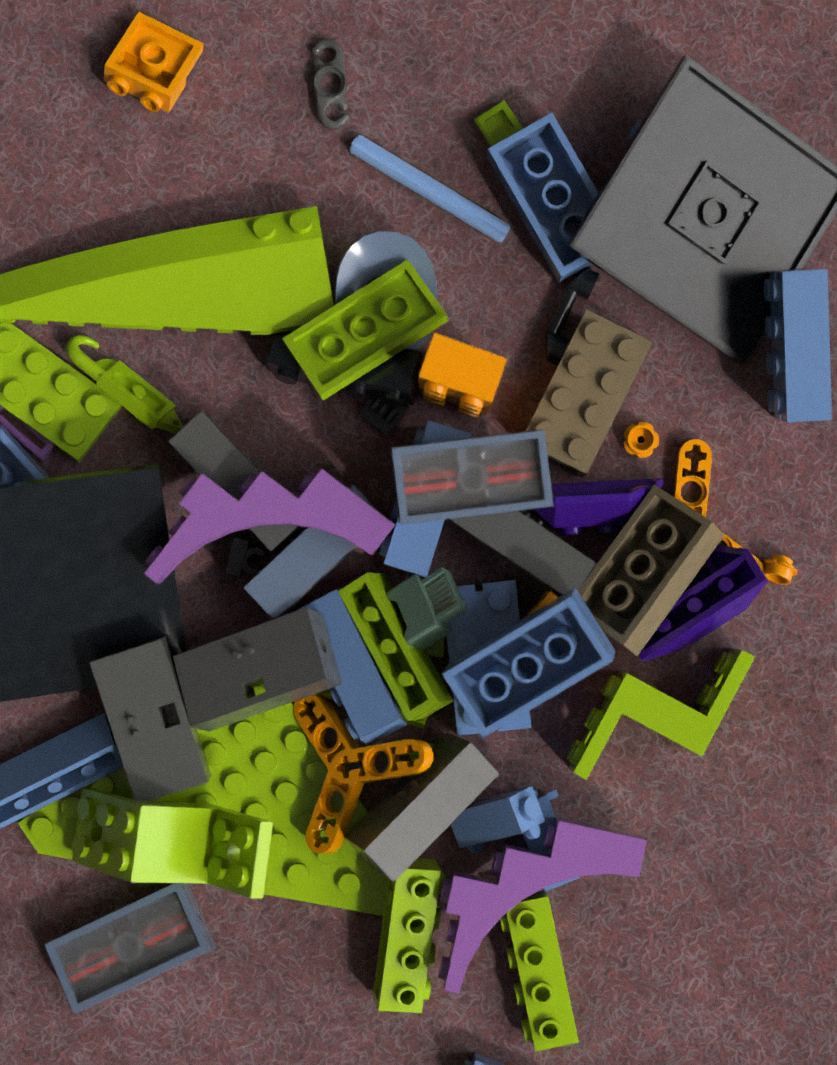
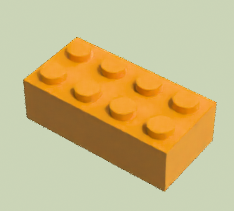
M434 333L419 374V392L424 393L423 400L444 407L445 401L458 405L457 412L476 419L479 418L480 413L487 416L507 358Z

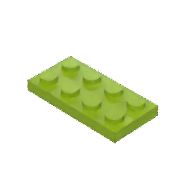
M407 259L282 339L321 399L325 400L447 323L449 319Z
M0 323V407L80 463L119 412L122 405L111 399L94 382L11 323Z

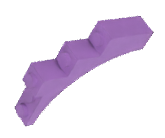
M323 469L317 475L313 471L307 475L298 488L302 492L299 499L263 471H261L258 477L252 473L239 490L243 494L240 500H237L209 477L201 474L198 479L192 476L180 491V495L184 498L179 504L191 514L187 518L183 515L180 516L168 532L173 537L164 549L161 546H157L145 562L149 568L144 574L155 583H162L184 559L205 544L232 532L267 525H295L319 529L346 539L373 555L395 524Z
M555 817L554 825H547L544 835L543 847L548 848V853L504 844L502 853H495L491 874L497 875L496 880L452 871L451 879L443 880L439 901L445 902L444 908L446 913L458 915L457 920L450 919L446 935V941L452 942L449 957L442 956L438 971V978L443 979L444 991L459 994L467 967L483 938L504 914L524 898L551 884L579 876L615 874L639 877L647 840L642 836Z

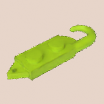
M76 335L69 339L66 351L72 362L97 382L96 385L107 393L111 399L117 401L140 422L152 430L157 427L177 434L184 427L174 410L176 405L122 361L101 359L95 362L80 350L79 345L82 344L89 345L95 349L99 348V343L96 340L85 335Z

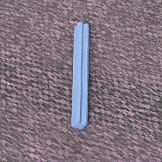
M357 135L349 148L351 154L495 241L502 242L510 230L508 223L366 137Z

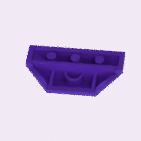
M663 478L551 484L553 506L531 510L552 529H561V535L583 534V527H597V534L619 533V526L625 525L654 484L659 488L663 486Z
M717 545L638 656L642 661L687 648L750 606L768 582L750 550Z

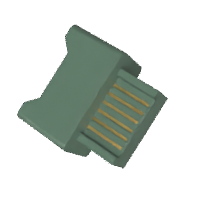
M442 567L426 578L413 574L386 592L389 600L397 602L407 628L404 638L407 644L422 651L451 633L453 630L449 622L467 611L451 572Z

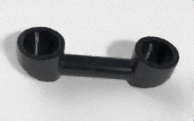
M587 269L565 287L545 331V355L549 363L558 366L570 340L561 336L560 333L577 296L588 300L600 273Z

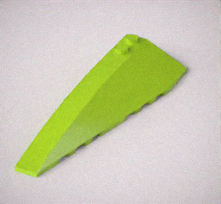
M317 206L136 238L65 255L0 274L1 323L31 320L33 324L48 325V321L67 322L69 326L83 327L85 323L101 324L104 328L162 330L164 327L180 328L181 331L196 332V329H217V333L233 334V330L250 331L251 335H269L296 330L334 306Z

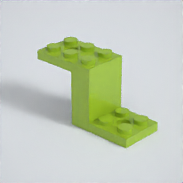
M731 648L729 653L723 651L713 668L717 675L712 685L705 684L697 697L696 703L700 705L698 711L628 673L619 671L617 676L611 674L601 691V694L606 696L599 709L593 707L585 720L584 726L588 729L582 741L578 739L574 741L566 758L570 761L569 769L574 774L587 780L622 714L703 756L755 656L735 648Z
M82 788L81 799L77 804L78 821L76 836L72 841L73 862L129 882L204 883L248 898H263L273 827L272 821L209 803L132 800L96 788Z

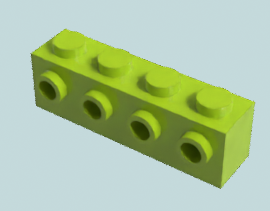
M367 572L338 592L361 633V638L366 648L375 659L381 677L390 687L401 713L406 717L407 721L425 719L453 702V699L426 649L422 651L407 644L404 638L407 625L397 602L387 598L386 592L391 590L392 587L385 574Z
M417 858L395 882L388 879L372 996L378 1011L422 1013L424 1000H429L431 982L430 978H427L428 966L433 965L435 962L436 948L435 943H432L433 930H438L440 926L441 915L440 908L437 907L438 894L441 893L443 880L445 879V873L441 872L435 859Z
M547 892L535 893L524 898L500 918L503 933L510 932L513 946L506 947L510 970L518 968L520 982L514 983L518 1006H526L528 1019L521 1020L525 1042L533 1041L535 1052L579 1043L549 896Z

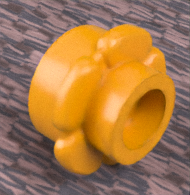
M639 422L638 425L632 424L624 432L625 450L631 455L636 454L639 458L648 457L653 453V449L658 447L659 435L653 430V426L647 422ZM642 436L644 438V442L639 443L637 440L638 437Z
M779 554L772 555L771 558L765 559L762 563L764 567L763 573L767 580L780 585H789L792 576H796L798 571L792 565L793 561L790 558Z

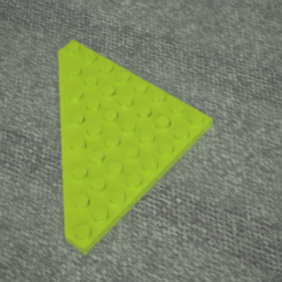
M264 684L253 687L256 696L266 692ZM294 703L285 704L210 732L197 729L212 775L210 780L151 801L209 803L272 821L273 827L264 895L383 916L388 884L387 877L373 869L345 839L340 849L330 854L315 853L309 849L306 843V831L328 768L297 722L293 713ZM178 713L166 720L168 725L180 722ZM124 767L83 787L96 788L135 800ZM82 788L33 812L18 823L38 854L72 860V841L76 836L78 821L77 804L81 799ZM339 792L334 793L331 798V807L337 813L344 804L343 797ZM358 799L346 834L368 813L360 799ZM325 818L326 820H332L331 823H336V819ZM321 831L320 836L324 838V843H328L329 837L325 835V831Z

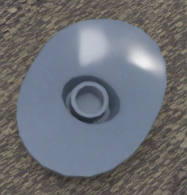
M374 231L362 235L350 244L338 265L334 290L335 305L407 259L437 300V282L434 267L426 251L409 236L396 231ZM429 334L406 349L417 351L426 342Z

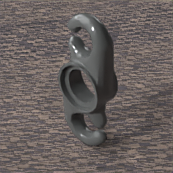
M322 39L314 45L312 53L318 55L324 48H330L334 51L335 56L329 63L323 62L318 57L313 61L316 69L314 88L317 116L325 127L339 129L347 123L349 115L343 113L337 120H331L326 113L327 109L332 105L338 106L341 110L348 108V103L345 99L347 79L344 51L337 41ZM326 75L337 76L341 81L339 90L335 93L324 92L320 87L322 78Z

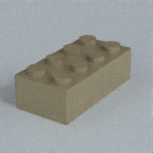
M586 309L525 430H545L549 460L583 477L587 475L653 343L652 341Z
M654 484L578 589V593L602 631L638 656L725 535L712 521Z

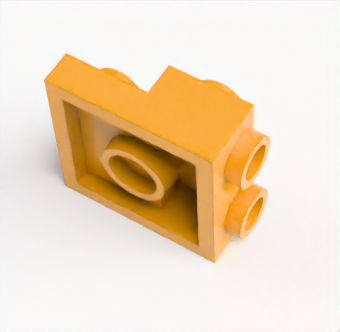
M138 12L105 63L104 82L107 83L108 88L116 95L126 96L129 93L139 98L143 107L151 112H158L161 109L169 113L185 88L186 78L202 54L204 43Z

